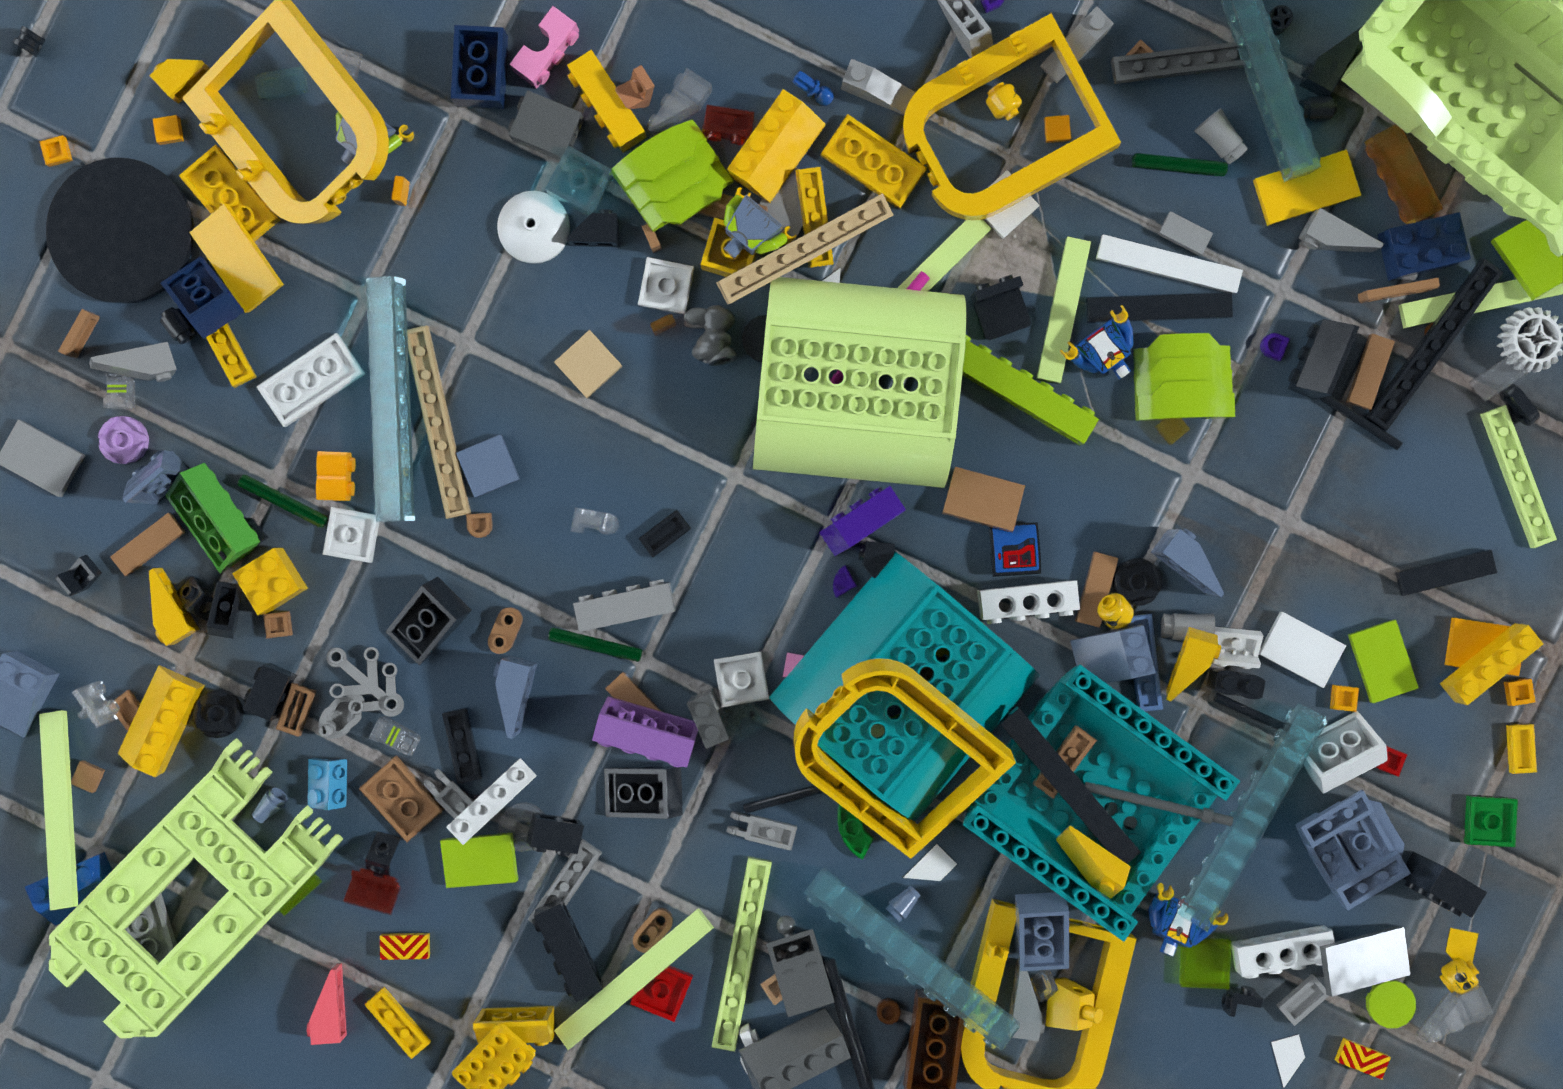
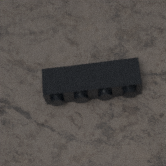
M560 897L535 909L534 919H532L533 925L537 932H542L545 939L543 940L544 948L548 954L552 953L555 959L553 962L554 968L558 975H563L566 981L564 988L568 996H573L575 1002H578L603 989V980L563 898Z

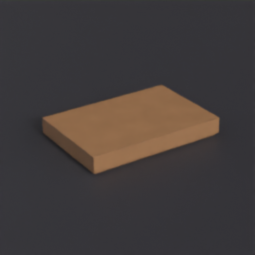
M955 467L942 514L1013 533L1025 485Z
M397 755L359 788L406 842L412 839L444 810Z

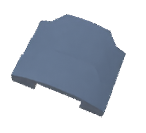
M1363 790L1358 791L1341 802L1335 803L1320 813L1315 812L1295 824L1315 866L1336 899L1346 910L1352 909L1411 874L1402 859L1404 842L1392 825L1382 804L1369 800Z

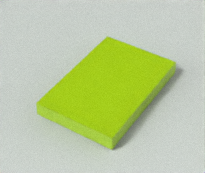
M1528 220L1521 222L1491 241L1496 251L1532 301L1563 283V255L1557 257L1552 253L1546 235Z
M1390 620L1348 634L1370 703H1376L1419 688L1396 620Z
M513 833L472 836L464 845L456 837L440 840L446 888L514 883L518 881Z

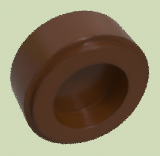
M882 999L876 1007L877 1017L884 1024H894L900 1018V1006L894 999Z

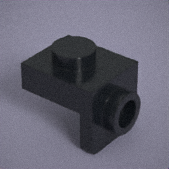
M88 555L79 557L68 571L58 574L55 579L69 596H73L87 590L102 572Z
M1227 986V991L1222 996L1223 1010L1230 1017H1235L1237 1004L1262 1008L1263 998L1252 987L1241 986L1240 989Z

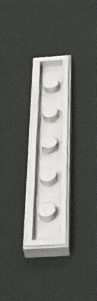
M1107 235L1101 236L1096 260L1234 295L1238 292L1243 272L1241 269Z

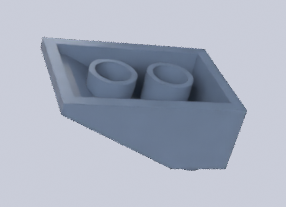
M160 450L150 458V463L145 467H139L132 473L133 477L127 481L122 499L125 503L156 505L165 497L179 473L188 470L187 466L174 451Z
M1185 528L1183 530H1167L1151 553L1207 596L1222 597L1224 592L1201 545L1194 540L1196 536Z
M1142 624L1070 640L1076 666L1082 665L1105 683L1156 673L1144 625Z
M18 651L3 653L0 657V725L23 738L26 737L60 673Z
M511 656L502 659L500 663L497 662L493 676L497 677L495 685L507 738L513 739L521 731L537 663Z
M1056 892L1015 895L1020 971L1069 969V909L1067 900Z

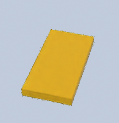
M849 114L846 115L820 155L877 195L883 193L886 201L898 209L903 206L927 170V167L922 166L914 158Z
M215 144L184 170L179 177L211 214L223 204H229L255 242L278 223L280 219L269 209L249 182L241 180L236 173L237 168Z
M1347 150L1253 180L1267 226L1361 196Z
M229 204L220 206L189 232L245 313H250L284 285Z

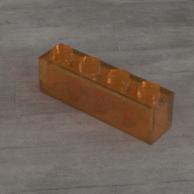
M1395 124L1364 142L1367 155L1373 159L1377 166V174L1384 180L1388 188V195L1392 201H1395L1399 209V217L1406 225L1419 222L1443 209L1403 129Z

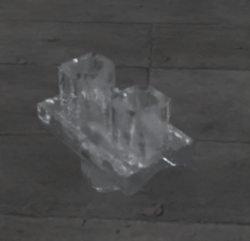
M102 681L77 688L72 692L83 709L78 713V717L80 719L88 717L96 728L117 720L118 718L115 714L120 710L116 701L112 699L106 701L102 695L106 692V687Z

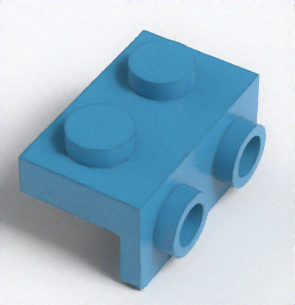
M308 759L307 798L309 807L323 810L346 807L347 759Z

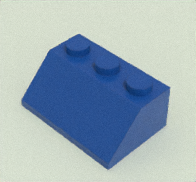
M105 852L76 864L78 905L112 871ZM48 877L25 886L34 910L55 926L60 924L76 908L50 910Z

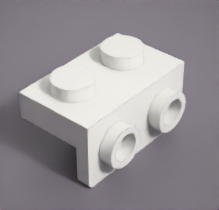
M1215 627V635H1218V644L1221 645V651L1218 659H1213V664L1221 667L1227 665L1239 666L1243 669L1260 668L1261 662L1258 655L1263 639L1261 631Z

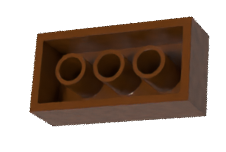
M916 989L903 1080L904 1089H956L967 1008L964 995Z

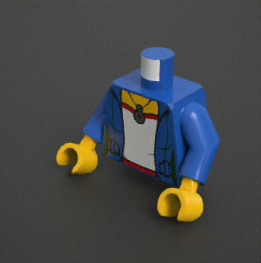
M1120 306L1122 312L1117 315L1111 310L1110 314L1113 318L1075 346L1068 342L1071 346L1068 352L1060 350V353L1066 359L1072 361L1078 368L1090 373L1101 372L1104 374L1112 369L1118 379L1126 376L1131 370L1124 362V359L1131 354L1130 349L1134 343L1133 328L1124 306Z
M1158 883L1157 890L1159 894L1154 896L1148 908L1153 934L1164 938L1160 952L1170 957H1174L1178 945L1191 948L1208 937L1218 925H1225L1228 922L1227 913L1222 917H1217L1221 912L1219 907H1215L1212 911L1213 917H1209V913L1173 897L1174 891L1171 885L1167 891H1164L1163 883Z

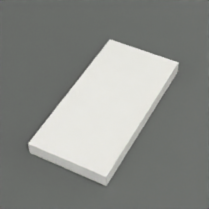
M335 333L256 387L282 426L287 427L359 379L365 372L340 335Z

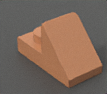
M642 65L633 69L631 80L616 87L615 91L627 109L646 108L650 105L655 85Z

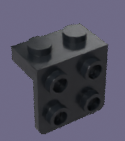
M1011 274L1000 278L998 284L990 286V283L979 285L970 296L986 340L990 341L1031 325V320L1020 288L1023 286L1021 276L1013 278Z

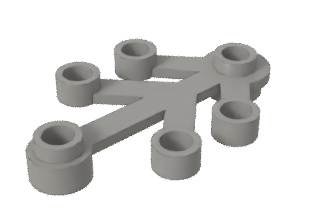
M369 647L364 651V658L367 660L368 677L347 660V655L341 648H333L327 653L326 660L331 667L342 668L360 684L352 686L332 685L330 694L333 698L341 699L344 696L372 694L379 700L364 703L358 699L352 700L348 705V709L352 714L358 715L362 712L381 710L384 715L394 717L402 712L404 701L396 693L395 676L398 670L395 664L386 663L382 668V672L386 677V693L378 687L377 660L379 652L376 648ZM375 651L376 656L373 659L367 658V653ZM339 653L341 658L339 661H333L332 655ZM389 666L395 669L391 675L385 673V669ZM336 687L342 688V693L338 696L333 694V690ZM390 700L396 702V706L393 709L387 707V702ZM354 703H359L361 705L359 711L355 712L352 710V705Z

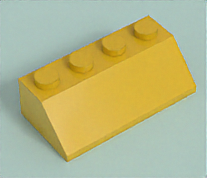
M783 89L728 166L727 170L730 176L751 192L771 203L823 130L825 123L803 101Z
M159 665L118 754L132 768L150 776L157 777L164 773L194 710V705L205 685Z

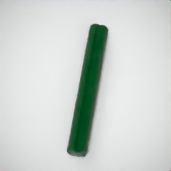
M1135 153L1132 157V166L1136 168L1222 177L1228 171V163L1142 153Z
M242 475L238 480L237 485L317 527L323 528L328 520L326 515L248 475Z
M554 627L549 630L548 639L550 641L639 662L642 657V649Z

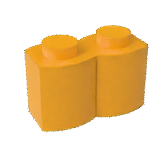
M317 452V500L351 501V496L355 494V483L351 481V474L356 468V460L352 457V453Z

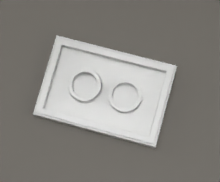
M1279 612L1260 648L1259 655L1324 688L1346 645L1284 612Z

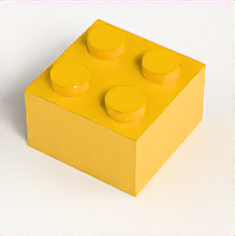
M714 218L700 265L702 270L727 277L752 264L757 253L751 255L745 249H742L735 259L731 257L724 248L732 238L726 234L724 220Z
M273 548L232 573L257 615L268 614L308 589L284 548Z

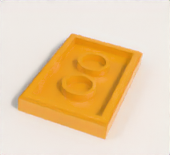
M1451 618L1444 665L1461 667L1510 626ZM1521 663L1507 674L1519 676Z

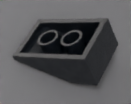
M437 576L419 588L386 630V633L418 665H421L463 622L472 610Z
M655 766L604 769L606 817L669 819L683 815L681 767Z

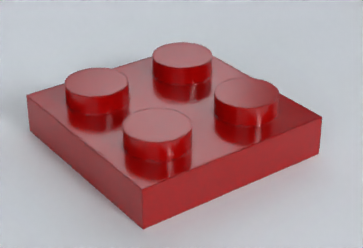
M669 965L632 997L630 1004L675 1022L693 975Z

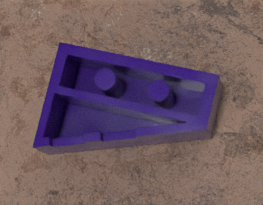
M891 486L884 490L878 487L868 494L870 496L869 500L863 502L860 499L849 506L852 511L846 515L843 511L831 518L833 522L831 525L819 532L834 556L849 549L906 510Z

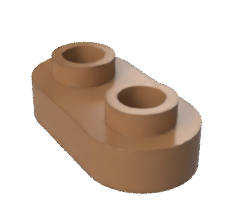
M509 607L503 609L498 614L488 638V646L492 652L503 654L512 648L523 622V616L518 609ZM507 615L513 617L512 624L506 623L505 618ZM498 637L502 638L504 641V644L502 646H498L496 644V639Z
M665 908L655 909L636 930L633 936V945L639 952L646 953L668 933L673 924L671 912ZM659 916H662L665 918L666 921L664 923H659L657 921V918ZM648 935L650 937V940L648 942H644L641 939V936Z

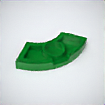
M839 804L837 822L841 837L848 849L863 860L874 837L866 832L861 820Z

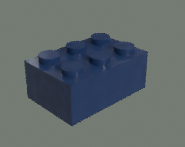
M454 25L451 100L457 107L505 109L508 35L503 27Z
M1460 212L1390 228L1378 234L1379 241L1384 243L1381 252L1388 281L1458 265L1471 259Z

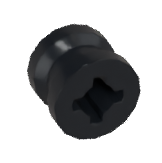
M1284 5L1274 7L1264 18L1263 27L1265 31L1271 35L1282 34L1293 21L1292 11Z
M22 25L19 37H15L12 42L36 57L38 54L37 48L39 45H43L46 40Z

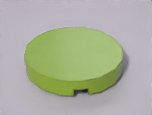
M1394 979L1373 985L1370 993H1367L1366 1009L1369 1016L1379 1025L1386 1028H1399L1406 1025L1413 1018L1416 1010V999L1412 990L1404 983Z

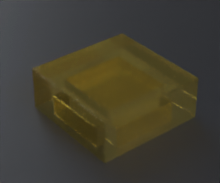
M1182 418L1163 419L1155 426L1156 430L1169 445H1172L1190 430Z

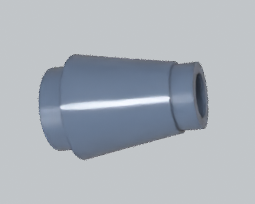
M276 787L267 790L252 813L253 818L259 823L269 819L286 806L287 795Z
M909 886L888 902L889 905L885 909L900 922L902 919L907 918L920 894L913 887Z

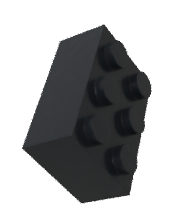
M1413 852L1406 863L1411 874L1403 878L1406 880L1405 886L1459 917L1463 913L1472 918L1487 894L1486 891L1445 866L1418 853Z

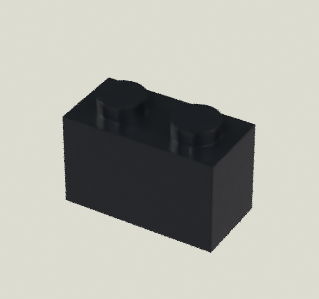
M272 663L260 666L254 674L253 679L256 681L252 689L250 688L245 694L243 701L246 703L243 710L268 721L277 719L287 698L291 683L294 682L297 675Z
M533 812L526 841L532 847V850L544 853L546 850L556 851V854L562 856H570V853L578 854L584 825L577 819Z

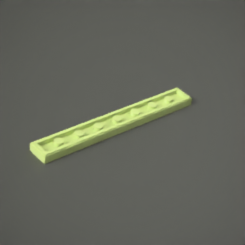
M1517 279L1497 283L1492 287L1474 313L1530 302L1532 300ZM1563 283L1533 301L1563 295ZM1455 293L1398 305L1403 329L1435 322Z
M64 710L39 714L50 910L78 906L67 711Z
M748 856L712 1041L713 1048L734 1052L736 1050L772 864L770 860Z
M700 909L695 910L554 1030L567 1050L574 1047L714 928Z

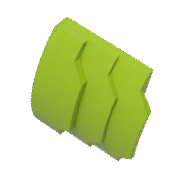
M694 120L680 123L657 134L630 152L612 168L614 178L653 232L667 223L681 225L699 211L721 200L723 189L734 183V180L721 164L720 159L707 143V138Z
M1209 333L1162 334L1148 348L1133 349L1136 421L1235 417V393H1233L1230 346L1219 345Z

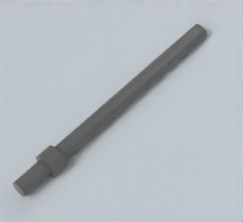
M1085 782L1086 788L1094 794L1198 818L1201 822L1208 824L1215 822L1232 826L1233 823L1232 816L1215 813L1213 809L1205 807L1203 809Z

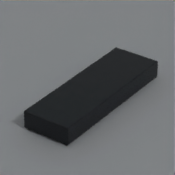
M467 707L442 713L457 784L482 779Z

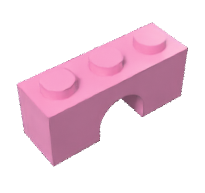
M552 6L538 25L542 34L549 38L548 46L544 50L536 52L523 45L509 64L514 73L536 89L540 84L546 83L550 76V70L554 65L560 64L565 55L564 51L569 45H574L579 37L577 23L554 6Z

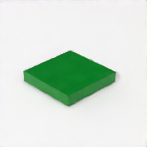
M1466 795L1464 843L1467 845L1515 847L1518 799Z

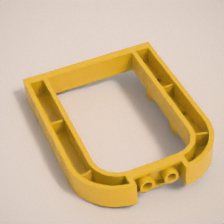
M274 0L183 97V100L201 121L199 126L204 133L212 135L238 168L236 173L241 180L248 181L269 209L280 218L289 222L319 224L334 219L342 213L336 205L341 204L347 198L346 194L351 189L360 186L363 180H375L383 170L387 160L389 138L381 114L292 0ZM275 31L350 125L356 136L357 150L352 162L311 201L305 200L298 194L218 92Z
M1052 13L1024 29L1014 32L1006 39L974 57L957 64L956 67L924 84L910 99L903 121L904 140L909 154L918 149L916 155L922 166L924 164L927 165L930 171L927 176L933 187L938 186V188L932 190L933 199L944 211L964 220H983L992 217L1114 151L1121 144L1117 133ZM1053 47L1096 128L983 191L972 194L963 193L955 189L949 182L926 139L924 126L928 118L941 108Z
M870 659L857 663L841 674L843 686L837 687L832 697L826 703H821L815 713L806 708L796 723L793 736L795 757L800 771L807 780L912 859L1016 762L1010 748L912 668L891 659ZM886 691L896 696L981 765L918 824L881 800L817 745L823 732L856 700L868 692Z
M992 899L966 1000L967 1008L960 1055L968 1074L983 1089H999L1000 1086L1003 1089H1096L1104 1072L1136 938L1130 933L1123 942L1101 925L1069 918L1070 933L1104 941L1092 989L1095 995L1094 1007L1102 1010V1020L1099 1023L1092 1022L1091 1028L1082 1030L1074 1064L1071 1070L1061 1078L1055 1080L1042 1079L998 1068L990 1064L985 1058V1044L1016 923V906L1012 903Z

